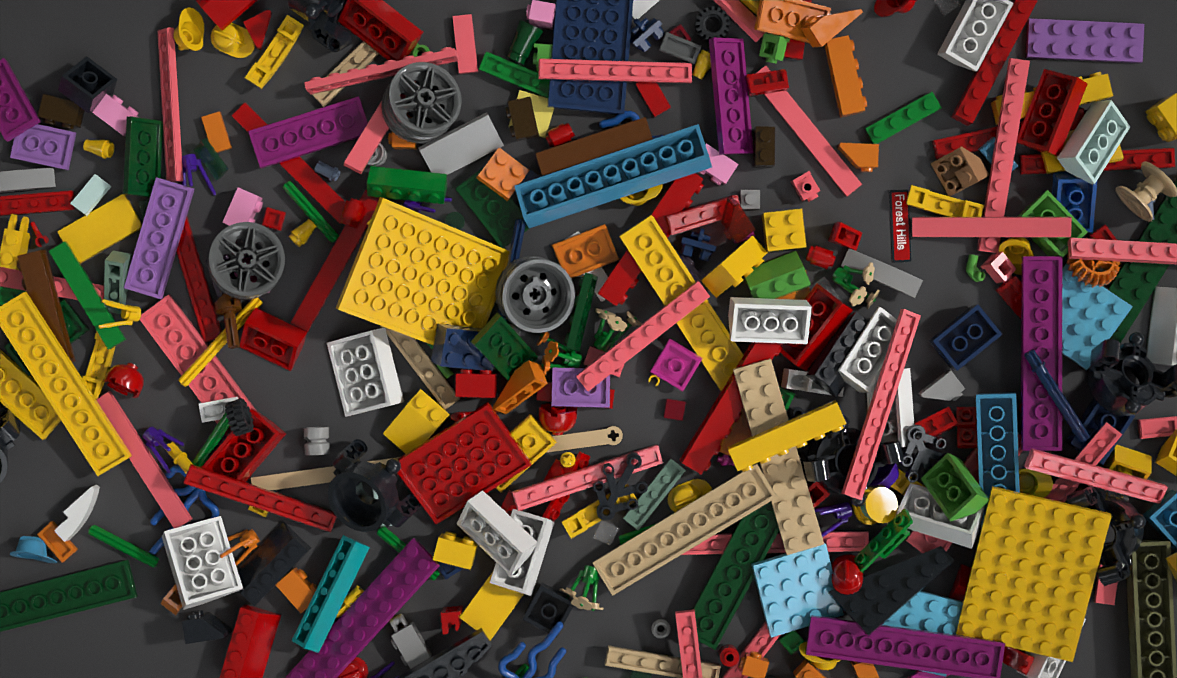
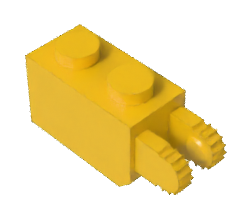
M11 214L8 228L4 229L0 249V267L19 270L17 267V256L27 254L30 241V233H27L29 226L28 217L24 216L22 218L20 229L17 231V215Z

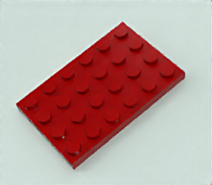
M489 402L397 459L401 463V469L398 472L399 476L435 524L464 508L467 501L481 491L488 493L532 465L530 459Z

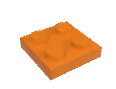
M498 148L477 176V179L508 201L515 191V186L522 182L530 170L501 148Z

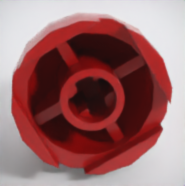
M132 363L114 365L103 379L104 383L109 382L107 386L126 396L127 392L133 394L132 398L139 397L144 385L142 374L137 371L138 367Z
M552 403L542 404L541 408L539 407L540 423L547 431L552 432V435H563V432H567L574 427L577 419V407H552Z

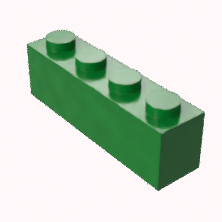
M370 166L367 180L368 196L444 204L447 190V174Z

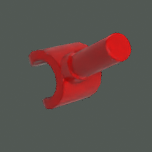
M31 222L30 225L37 237L35 244L38 247H42L39 242L40 238H43L46 244L49 242V239L41 234L35 222Z

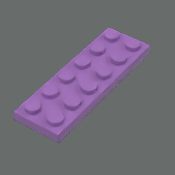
M1030 18L1027 20L1026 58L1123 63L1143 62L1144 24Z
M156 177L124 285L125 289L163 299L194 188Z

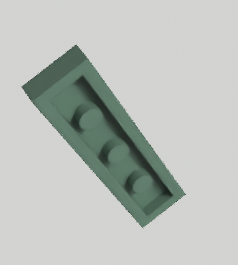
M670 458L649 484L648 490L638 498L637 509L629 510L623 519L639 530L686 470Z

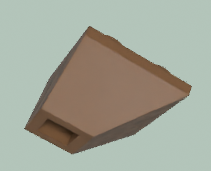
M963 147L931 163L949 197L989 176L981 159Z

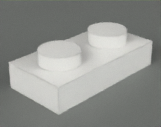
M238 397L200 403L199 409L202 423L220 420L225 414L226 403L237 400Z

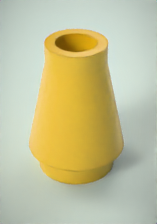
M704 50L698 54L692 73L693 76L701 80L711 68L710 53Z
M87 139L83 145L85 151H89L104 159L107 157L111 158L114 153V144L109 140Z
M308 219L292 230L288 237L300 247L302 244L305 245L317 226Z

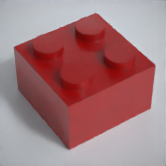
M462 369L461 373H456L455 397H497V374H493L492 370H480V373H474V369Z

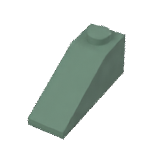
M113 250L105 259L104 299L126 304L128 289H125L124 285L131 265L132 254ZM106 305L109 312L121 314L122 309Z

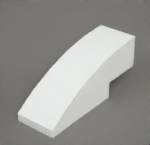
M784 368L782 388L831 395L806 376L808 372ZM844 387L838 396L843 397Z
M98 485L91 486L64 511L68 519L54 530L64 542L71 540L87 521L97 500L100 489Z

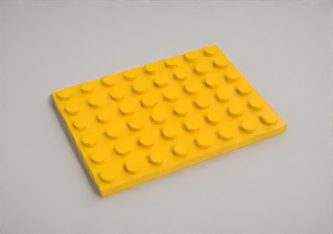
M380 197L336 309L434 345L437 324L484 328L496 301V284L500 274L507 266L510 251Z
M992 486L956 634L1003 642L1008 647L1073 662L1109 528L1111 513Z

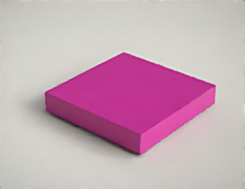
M669 339L650 372L683 392L703 358Z

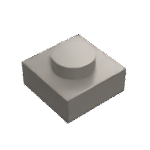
M740 190V208L759 210L760 190Z

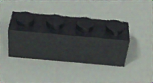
M857 312L850 313L806 374L808 378L835 398L838 397L846 384L838 369L869 322Z
M283 522L238 569L243 587L239 592L253 606H256L301 560L311 547Z

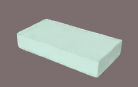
M94 174L70 204L88 216L111 186Z

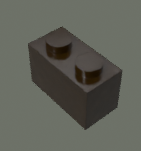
M43 94L38 117L43 118L44 123L55 125L56 122L63 123L62 127L73 130L74 126L81 128L85 110L73 101Z
M531 97L508 101L509 107H505L507 118H511L513 123L512 126H509L511 136L516 137L517 141L539 137Z
M756 126L754 128L753 167L773 168L775 166V127Z

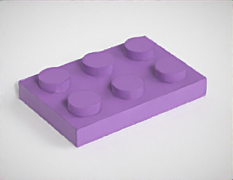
M37 124L14 138L10 158L69 170L76 133Z
M553 368L552 407L609 408L610 375L590 391H587L576 377L585 368Z

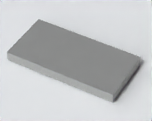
M486 112L418 148L432 173L448 175L504 145Z

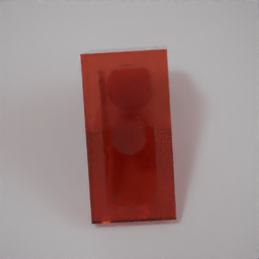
M731 195L727 197L721 219V224L725 228L723 233L729 240L732 238L736 243H739L756 229L740 204Z

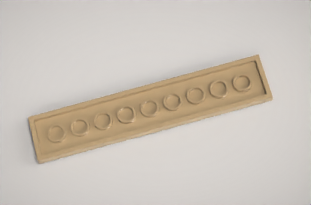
M770 358L733 369L752 436L788 421ZM796 446L788 449L789 452L782 456L776 454L771 457L770 461L760 464L764 476L777 495V498L773 499L771 504L786 555L824 545Z
M756 463L752 469L741 472L595 560L593 565L613 596L777 498V495Z

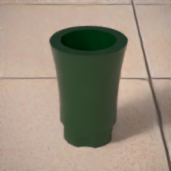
M519 20L507 57L524 65L526 58L529 57L534 47V43L537 42L544 31Z

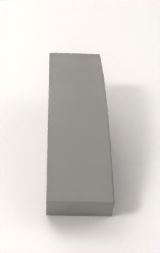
M54 168L0 172V193L56 187Z
M848 249L842 262V267L846 265L850 268L864 270L872 262L875 268L873 273L874 281L913 298L916 297L923 280L855 250Z

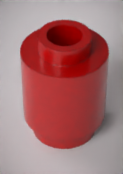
M562 123L547 131L548 136L545 138L550 147L553 145L556 147L571 141V138L575 135L569 123Z
M353 198L350 201L346 200L340 217L342 218V224L354 228L356 224H359L364 210V206L361 205L362 201Z
M810 246L806 261H809L812 265L828 269L829 266H833L836 256L833 255L831 250L819 246Z
M726 644L720 648L719 658L723 665L732 667L738 663L739 653L733 645ZM728 654H732V655H733V656H732L731 658H729V659L726 658V656H727Z

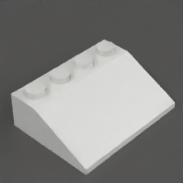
M385 328L367 331L327 343L345 417L404 402Z
M221 516L164 531L162 539L183 610L202 605L243 589L233 554L230 553L223 558L220 557L222 553L230 549Z

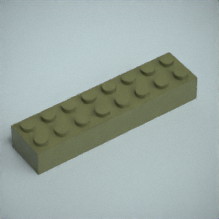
M1163 538L1142 539L1139 548L1129 556L1132 565L1128 566L1130 576L1126 580L1131 678H1177L1172 572L1166 560L1167 557L1171 556V543Z

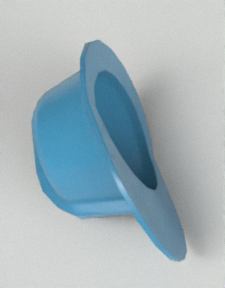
M20 537L16 551L10 552L11 556L57 563L56 560L47 557L46 544L38 537Z

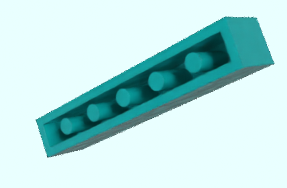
M342 536L292 638L294 643L319 653L370 547L347 536Z

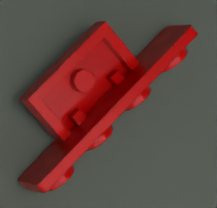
M580 451L575 458V464L571 467H564L560 460L556 459L544 481L586 468L591 456ZM570 494L551 500L542 517L554 522L559 517L560 510L564 503L568 501Z

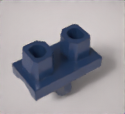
M646 17L641 22L637 18L633 20L636 26L631 31L635 35L630 39V44L642 52H646L651 47V44L646 39L648 36L652 35L655 40H659L665 35L661 28L662 23L660 20L653 18L649 22Z
M701 228L699 233L693 231L691 233V237L697 238V241L685 237L682 238L680 243L682 244L681 255L691 257L693 248L701 249L698 259L708 262L712 253L715 252L716 246L702 242V240L709 242L711 236L704 235L705 229Z

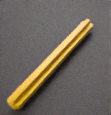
M259 298L252 299L236 316L237 330L245 324L255 308L258 309L263 302ZM226 329L218 335L178 379L183 386H188L227 343Z

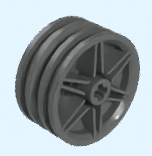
M416 62L403 67L396 73L383 94L381 108L384 120L394 134L411 143L425 144L442 136L449 129L460 113L462 98L458 84L445 69L428 62ZM433 86L438 89L434 92L431 91ZM400 94H404L406 98L401 99ZM430 118L432 122L426 123L425 119Z
M253 222L236 223L222 230L214 239L208 257L209 273L215 285L225 294L244 300L255 299L268 293L280 279L285 265V254L278 237L265 226ZM237 239H241L243 241L242 246L236 245L235 242ZM258 242L263 245L260 250L255 248V244ZM229 254L231 259L225 261L223 255ZM245 255L248 258L251 257L250 264L246 265V262H242ZM268 261L270 266L264 268L262 262ZM232 272L237 273L238 277L236 279L230 277ZM253 275L257 277V281L254 283L250 281V277Z
M525 256L514 260L505 267L498 278L495 296L499 310L508 321L525 331L543 333L557 328L567 319L574 305L575 290L569 274L560 265L542 257ZM545 273L546 277L541 280L540 274ZM521 275H526V282L520 280ZM553 288L556 289L554 296L551 295V289ZM535 290L536 293L533 294V297L530 296L529 293ZM513 293H519L516 299L512 298ZM547 306L548 311L543 313L542 308ZM525 308L529 310L528 315L523 314Z

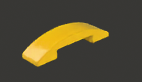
M287 15L277 29L278 33L259 61L254 63L245 79L262 89L291 51L304 25Z
M913 185L910 186L906 201L907 205L946 217H981L984 209L982 204L956 199Z
M96 331L94 338L96 342L86 375L82 379L95 399H98L104 385L103 379L110 369L115 347L109 350Z
M611 493L605 495L607 500L610 497ZM634 493L619 497L615 504L625 502L630 497H636ZM599 499L562 521L571 539L601 521L596 513L597 506L600 504ZM609 509L603 510V514H608L610 512Z

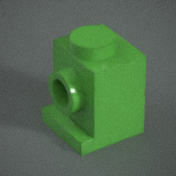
M764 33L759 56L766 58L765 62L777 64V60L783 61L786 45L790 39Z
M534 43V50L537 53L533 55V64H536L537 73L539 59H552L553 45Z

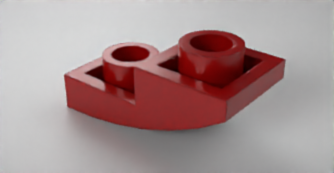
M957 407L958 448H977L976 407Z

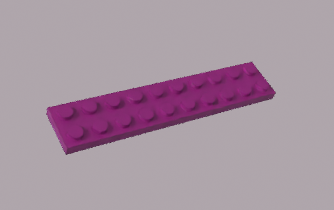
M1023 256L1021 450L1030 451L1032 448L1039 451H1062V414L1035 372L1031 371L1032 367L1024 356L1027 351L1035 350L1040 360L1045 362L1044 366L1062 392V256Z
M413 538L331 627L319 653L310 650L286 678H337L437 570L440 564L433 560L431 554L417 539Z
M811 615L806 655L971 678H1000L1005 643L881 625L868 637L854 621Z

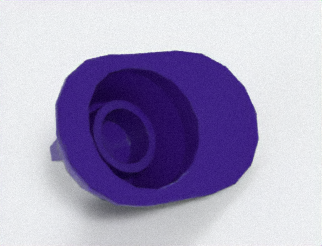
M886 464V466L878 467L877 474L870 486L878 485L889 489L899 476L897 464Z

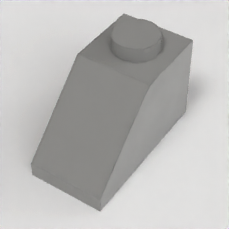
M947 370L917 394L919 397L955 401L963 395L962 391L965 388L953 372Z

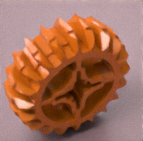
M1069 254L1067 256L1066 264L1070 265L1068 270L1073 271L1072 277L1077 276L1078 282L1084 281L1085 286L1090 283L1092 288L1096 285L1101 287L1104 284H1109L1117 276L1116 274L1120 269V261L1069 259Z

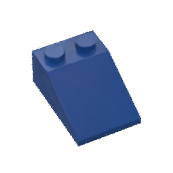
M1067 171L1053 173L1052 195L1088 232H1093L1097 181L1095 184H1090Z

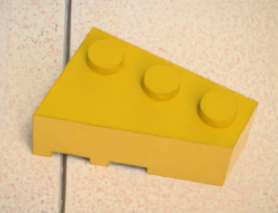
M751 236L701 281L717 298L730 286L736 287L743 281L741 277L744 276L746 278L754 271L753 266L757 268L764 262L762 258L768 252L754 236Z

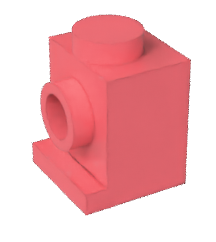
M810 171L791 181L802 202L806 199L810 202L819 197L817 193L821 190ZM805 184L811 186L810 191L804 189Z
M1003 252L992 254L980 266L982 270L985 269L996 283L1008 282L1016 270L1015 266Z

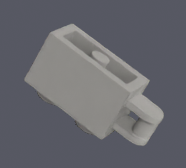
M402 613L390 620V624L395 631L391 635V642L395 649L400 650L402 654L400 657L405 666L408 665L412 669L432 656L430 649L413 621L408 624ZM402 622L404 627L399 629L397 625Z

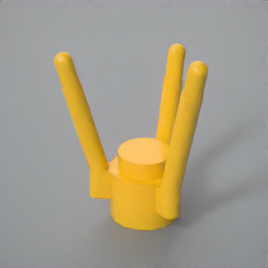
M102 299L105 305L122 309L121 317L125 321L106 323L98 327L101 329L132 325L133 321L138 322L140 320L141 308Z

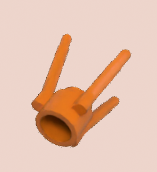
M245 529L240 533L227 537L228 541L241 537V542L222 553L220 557H225L241 546L249 547L235 564L238 565L253 549L258 547L257 543L260 542L253 529L249 531Z

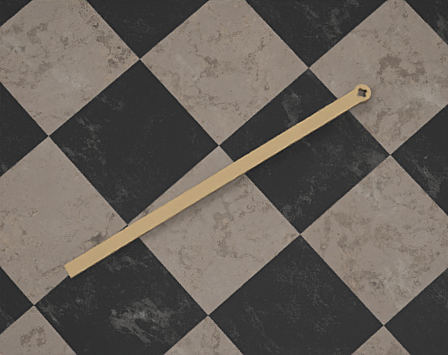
M610 426L607 429L556 435L553 438L557 443L547 452L606 444L617 445L621 442L623 433L620 428ZM611 430H614L615 433L619 434V437H616L615 441H612L611 438H608V434H611ZM392 458L382 459V460H374V461H367V462H370V463H373V464H376V463L381 462V463H383L384 465H386L387 461L390 460V459H392ZM331 466L251 477V484L267 490H277L328 483L336 477L333 474L336 468Z

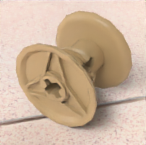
M1145 161L1141 163V170L1147 179L1142 183L1139 182L1134 191L1124 186L1116 187V193L1135 215L1150 222L1153 219V214L1148 204L1154 201L1160 192L1172 198L1177 197V187L1163 171Z

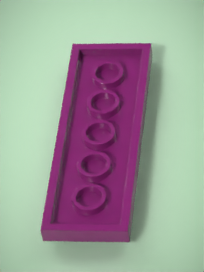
M740 38L709 39L719 155L752 154L754 150L744 40Z
M358 96L248 132L259 166L262 169L357 139L361 136L368 122Z

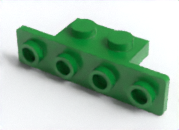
M903 509L854 558L860 572H864L879 556L885 559L910 535L908 527L913 521L908 510Z

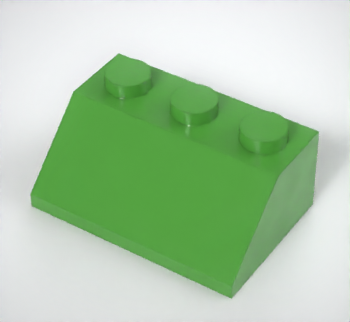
M1048 190L1017 216L1072 217L1071 237H1030L1047 256H1062L1063 258L1068 252V239L1082 238L1088 232Z
M796 251L763 263L757 268L753 267L754 271L745 278L752 298L779 299L811 286L805 268Z
M949 453L921 478L950 521L977 513L989 501V498L962 460Z

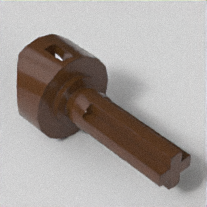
M224 293L214 303L215 311L218 315H224L228 348H239L235 314L242 310L241 300Z

